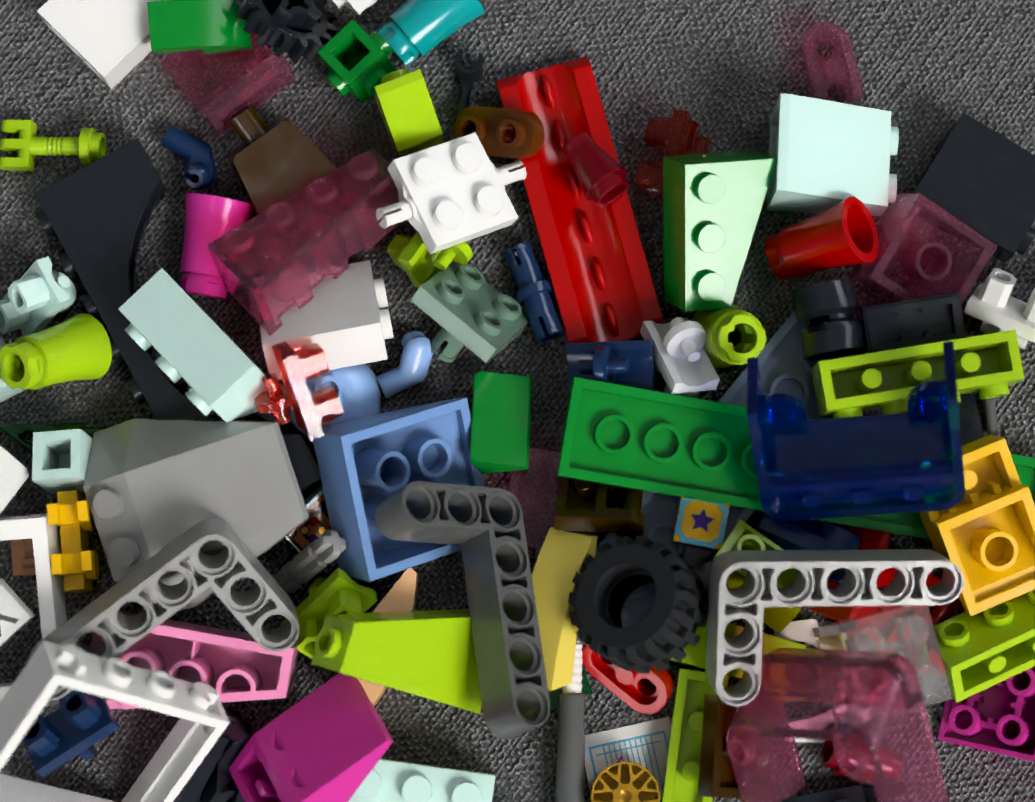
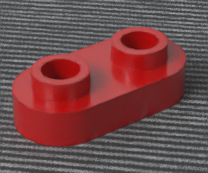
M587 644L584 646L582 659L586 670L633 710L644 714L656 713L664 707L673 693V680L666 669L658 671L651 666L650 674H639L633 669L629 672L597 654ZM644 678L650 680L655 685V687L649 686L645 682Z

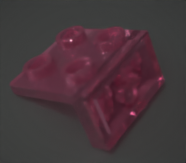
M251 33V50L204 54L202 49L173 52L161 63L163 69L219 137H222L232 129L228 119L249 104H252L255 109L259 108L295 79L290 63L282 54L279 57L275 56L273 50L267 46L260 47L257 44L258 35L256 33Z

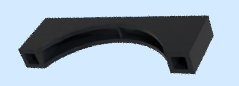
M137 138L36 192L35 196L41 208L34 211L47 236L49 237L56 233L64 249L58 252L57 255L69 277L73 278L79 275L87 291L80 294V298L88 313L96 319L99 317L103 319L110 332L108 336L112 348V357L116 362L124 359L132 373V376L125 380L138 404L140 405L147 401L156 417L154 419L219 421L220 419L211 414L205 416L174 387L155 363L150 348L144 351L124 330L131 322L118 310L136 293V263L140 243L156 205L167 191L147 152ZM282 434L301 494L304 495L322 484L318 463L301 434Z

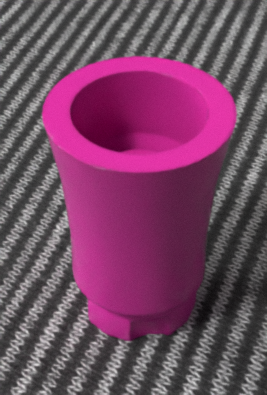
M185 193V231L179 272L183 274L179 286L187 294L226 299L228 281L233 279L235 261L243 230L252 208L251 204L220 196Z

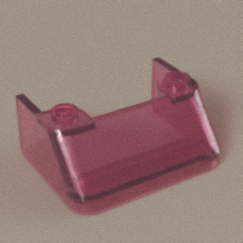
M777 648L762 656L759 693L753 701L737 708L726 736L727 751L731 758L742 802H781L807 787L794 738L833 741L837 762L841 770L858 782L873 783L878 802L949 801L918 676L912 664L904 656L895 652Z

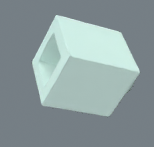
M82 429L33 432L32 481L52 495H57V492L72 490L84 493L83 484L93 438Z

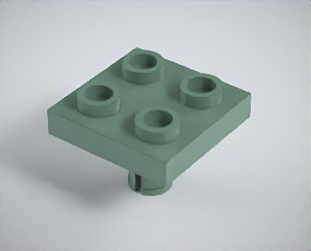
M452 262L445 271L441 270L422 284L410 300L442 326L435 337L430 340L431 352L434 355L441 346L444 347L447 344L438 359L448 363L454 362L464 345L487 363L516 339L530 323L528 316L522 311V307L515 299L498 292L485 281L484 275L470 264L460 265Z

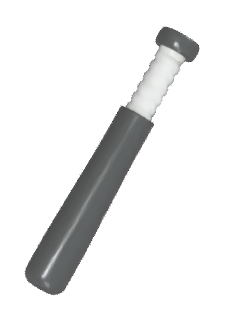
M578 635L572 683L565 685L562 690L563 692L559 693L555 802H585V694H582L581 681L583 671L582 648L586 644L581 641Z

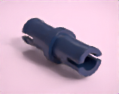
M530 242L515 245L516 252H513L511 247L508 248L502 255L508 264L518 290L514 296L516 301L524 306L535 335L536 343L552 340L551 334H554L556 338L560 337L565 333V330L560 323L550 297L553 289L550 281L543 279L532 250V244Z

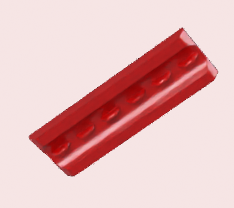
M588 57L496 80L495 84L502 108L531 111L540 118L544 126V142L539 152L531 158L516 160L523 162V166L520 169L526 168L527 176L522 181L565 330L567 343L629 341L642 337L640 330L643 321L652 320L657 324H664L627 190L610 204L598 207L593 200L586 199L570 159L563 150L565 144L571 138L586 132L600 148L619 164ZM515 127L512 129V141L516 138Z

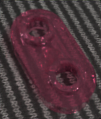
M820 22L813 25L806 32L800 49L812 97L833 101L830 99L828 91L837 88L845 95V100L840 103L858 106L863 97V85L847 32L841 26L832 22ZM822 43L829 45L832 49V55L828 57L819 55L816 51V46Z

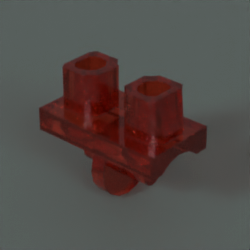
M675 109L672 118H650L645 134L646 144L650 148L664 149V156L708 153L710 139L696 137L699 125L689 119L690 113L688 111ZM641 161L636 175V186L641 191L659 196L662 200L663 162L658 164Z
M285 341L271 346L284 385L280 386L275 373L265 375L262 381L266 391L254 399L257 411L260 413H274L276 422L282 425L291 421L288 407L291 406L298 427L306 431L310 441L324 436L321 425L343 415L344 411L339 396L332 385L312 393L309 391L306 380L329 372V365L323 349L317 343L292 349Z

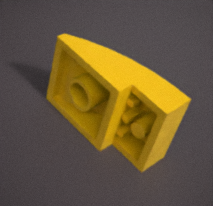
M990 434L903 470L910 493L934 550L957 565L963 573L964 586L958 598L967 615L973 616L1035 590V504L1029 487L1020 482L1005 438Z

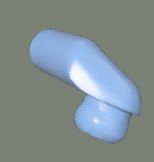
M410 331L405 334L401 340V345L404 348L399 366L376 376L386 399L422 382L427 376L433 354L431 352L430 340L426 338L424 333Z

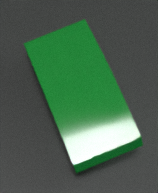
M164 0L147 2L151 49L154 54L201 49L204 54L252 49L251 33H246L243 30L247 21L236 17L235 13L239 6L234 3V0Z

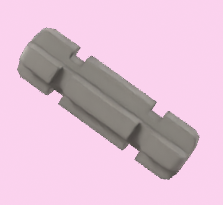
M326 530L317 540H314L293 557L292 561L282 566L280 571L274 576L275 581L286 594H293L302 584L307 583L323 570L328 563L333 562L340 556V553L346 549L345 539L340 538L336 530Z

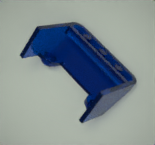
M943 342L946 380L929 381L915 386L907 397L908 413L808 420L806 407L798 397L786 393L763 394L758 357L748 358L747 418L761 505L764 512L777 520L794 521L950 509L958 505L965 496V478L954 342Z

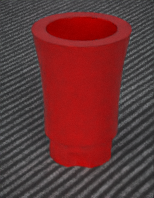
M853 196L804 221L784 227L780 233L767 237L765 242V253L769 260V267L779 279L790 277L802 278L841 266L870 263L876 259L879 250V239L875 222L865 204Z

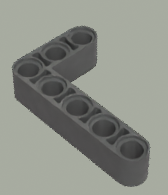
M416 481L409 483L382 499L375 508V521L382 534L389 539L461 545L483 715L490 732L497 738L506 740L542 726L550 715V700L523 513L515 495L502 488Z

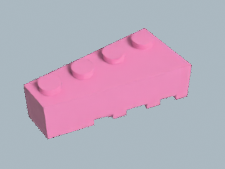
M120 611L129 616L137 615V613ZM167 619L116 658L125 661L129 665L149 671L161 670L177 679L192 683L203 682L216 689L219 699L223 703L286 698L293 690L299 651L297 650L296 642L284 651L272 652L261 647L249 633ZM93 633L91 646L101 643L104 638L97 633ZM106 698L109 709L142 708Z

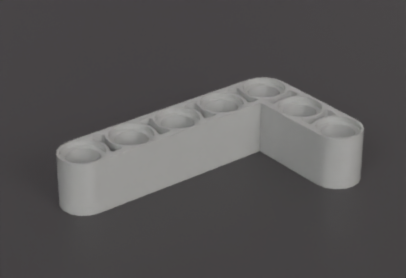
M207 518L196 523L42 640L61 646L73 645L86 653L107 659L116 658L209 587L254 640L265 650L279 652L290 648L297 641L299 622L295 605L291 598L234 530L223 520ZM210 540L221 541L226 545L223 551L216 555H207L199 550L205 542ZM168 571H177L185 576L184 580L177 585L169 586L159 580ZM240 578H250L257 582L253 589L247 592L235 591L231 587ZM127 602H137L145 607L141 613L133 616L125 615L119 611V608ZM272 615H281L287 618V621L278 628H268L263 625L266 618ZM92 632L104 638L101 643L94 646L84 645L78 640L82 635ZM42 640L32 648L30 655L28 657V661L30 660V658L32 657V655L34 654ZM58 685L48 701L58 700L74 689Z
M930 549L745 550L723 552L714 559L709 571L706 643L707 680L720 699L728 705L744 706L756 698L761 686L764 607L945 605L956 600L961 594L964 586L963 573L957 565L944 555ZM893 567L895 571L893 580L884 587H877L876 581L880 572L886 568ZM943 567V576L940 582L934 586L926 587V579L930 571ZM741 568L747 569L746 580L741 586L733 589L726 588L727 577L731 572ZM795 568L797 574L794 582L788 587L777 588L776 582L780 573L786 569ZM837 568H845L846 575L843 582L837 587L828 588L826 582L829 574ZM739 618L745 619V627L741 634L732 638L724 636L728 623ZM736 668L743 669V676L739 683L729 687L722 685L723 678L727 672Z

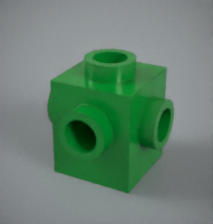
M354 20L350 21L317 52L330 68V71L325 75L326 79L343 97L351 91L362 104L370 97L376 96L374 87L382 84L381 79L385 75L396 71V68L388 58L394 52L393 49L375 30L368 35Z

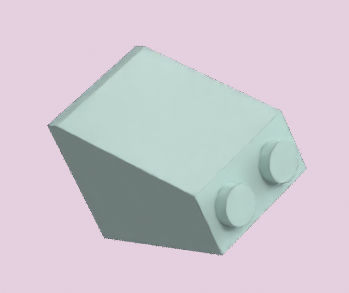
M780 93L770 116L769 156L775 157L777 160L767 189L766 210L821 213L844 199L853 196L865 204L871 216H882L888 208V203H895L897 194V175L889 174L890 155H897L899 129L898 127L891 126V111Z

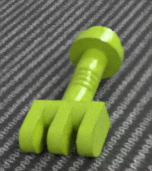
M32 120L1 121V131L19 134V139H0L1 151L18 152V157H1L0 170L34 171L35 155L79 156L81 164L87 166L107 153L106 136L103 132H97L95 128H82L79 137L37 136V124Z

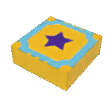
M680 497L672 542L719 551L724 541L730 505Z

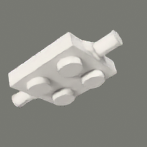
M476 132L394 159L387 169L398 189L399 202L378 208L376 210L377 221L382 219L379 225L384 229L407 220L420 233L430 254L512 225L518 219V215L505 191V185L526 179V168L520 169L523 166V162L520 160L496 168L489 160Z

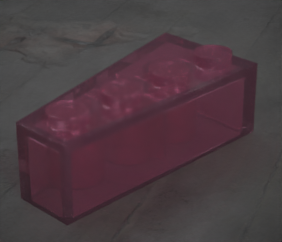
M373 148L353 157L348 163L324 177L312 181L307 187L283 201L271 205L266 211L242 225L230 229L223 236L207 245L224 287L269 335L273 334L283 325L280 317L294 306L301 309L314 298L312 289L327 276L336 279L349 268L347 264L349 258L356 251L370 250L400 224L397 223L384 229L379 225L382 219L379 221L376 219V210L378 208L397 203L399 198L398 189L387 169L390 163Z

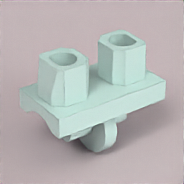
M48 256L36 260L19 280L14 281L8 287V293L3 297V300H0V332L2 334L20 329L24 336L40 332L58 313L66 311L73 305L77 292L74 283L65 274L52 271V262Z

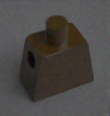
M249 104L228 119V122L243 143L230 151L227 157L249 203L252 205L257 219L266 229L342 175L317 147L284 116H280L266 125L253 105Z

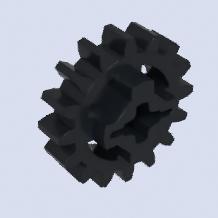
M234 0V3L239 6L235 13L236 17L247 21L243 30L246 33H256L258 35L257 44L260 47H273L274 55L277 57L282 52H286L293 62H298L301 56L308 62H313L317 55L320 56L317 52L338 31V28L332 24L336 15L324 10L328 3L327 0Z

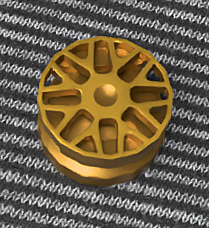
M627 761L611 764L602 770L593 781L589 796L590 802H660L661 798L658 782L652 773L638 763Z

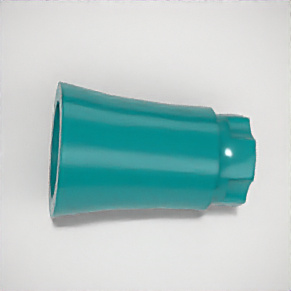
M407 0L389 16L391 21L386 22L376 32L393 49V54L402 64L408 67L419 57V54L424 57L440 42L464 25L484 15L486 11L478 0Z

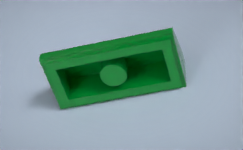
M494 372L474 373L470 461L482 474L529 469L532 379L528 376Z

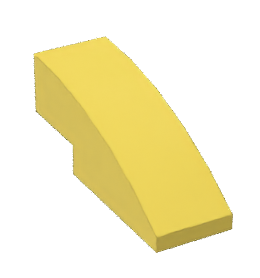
M554 526L549 528L531 575L549 691L572 683L577 639L576 632L579 628L571 623L569 614L575 611L576 608L568 603L569 593L577 592L578 586L572 581L576 572L583 574L587 566L582 562L588 555L595 558L598 538L596 535L580 531L554 530Z

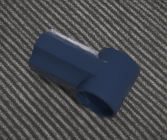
M770 512L764 513L758 526L759 533L783 550H858L862 541L858 536L828 522L822 521L821 524H818L806 518ZM845 568L835 569L829 574L827 580L840 585L846 575Z

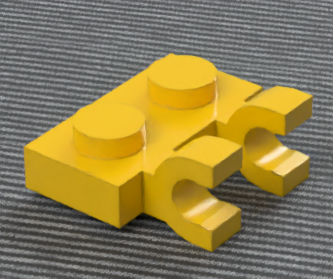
M77 490L57 492L58 504H47L48 525L60 527L62 554H50L52 575H62L64 577V590L67 592H92V580L99 579V560L96 550L89 549L88 531L95 530V522L89 503L85 499V494Z

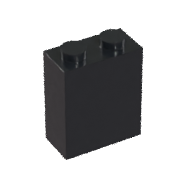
M962 113L906 204L1005 263L1015 252L1023 256L1035 238V229L1031 227L1035 221V155L967 114Z

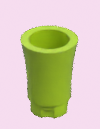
M732 303L731 308L699 310L691 319V321L700 323L707 334L706 343L703 348L714 368H728L734 365L749 363L765 347L766 334L760 321L753 314L744 311L734 303ZM735 329L737 338L732 344L728 342V334Z
M86 313L76 314L58 325L19 337L15 342L4 345L0 350V375L5 384L11 389L21 388L22 390H36L70 381L99 379L107 373L112 360L109 336L103 325L95 317Z

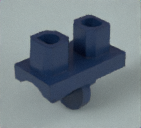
M654 340L565 343L568 361L567 392H570L573 377L641 389H656Z
M74 689L61 698L58 703L60 708L46 717L42 715L36 717L22 738L35 772L41 777H45L78 754L85 761L97 755L94 744L120 728L108 707L105 697Z

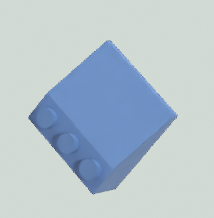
M458 397L355 418L311 432L331 530H336L339 537L346 541V549L337 558L338 565L349 577L371 582L461 550V545L389 539L377 527L375 508L378 502L416 481L484 487L482 473L470 461L472 420L467 397Z

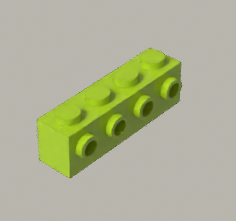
M1016 330L819 361L811 369L819 417L833 415L834 423L864 418L862 410L879 407L882 408L883 415L908 412L912 410L911 402L930 399L931 407L957 404L961 402L960 394L979 391L980 399L1006 396L1010 394L1008 386H1013L1025 379Z
M1035 590L973 616L963 612L921 632L927 668L956 703L1035 666Z

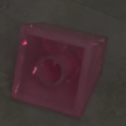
M898 194L895 203L892 204L877 229L879 250L876 259L870 263L856 264L849 276L887 301L958 291L960 292L962 306L997 245L922 194Z

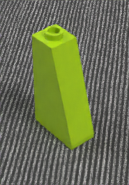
M469 609L326 615L322 629L315 641L312 665L480 714L482 700Z

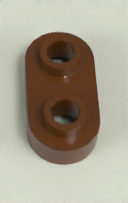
M469 106L459 113L454 124L455 139L472 134L473 125L475 124L476 134L487 156L528 159L539 152L544 142L545 133L542 121L531 111ZM513 127H515L516 129V138L514 141H512L511 139Z

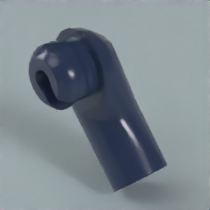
M171 125L163 137L162 147L183 157L186 170L184 179L190 188L195 190L207 189L214 183L217 174L211 146L207 142Z

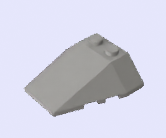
M134 418L93 434L83 488L116 584L196 523L204 519L216 518L223 520L234 530L257 558L309 518L278 422L232 420L226 423L224 420L194 421V419L161 420ZM210 540L205 542L199 550L207 555H216L222 552L226 545L221 541ZM168 571L159 580L169 586L177 585L184 580L185 576L177 571ZM209 587L177 612L202 604L214 591Z

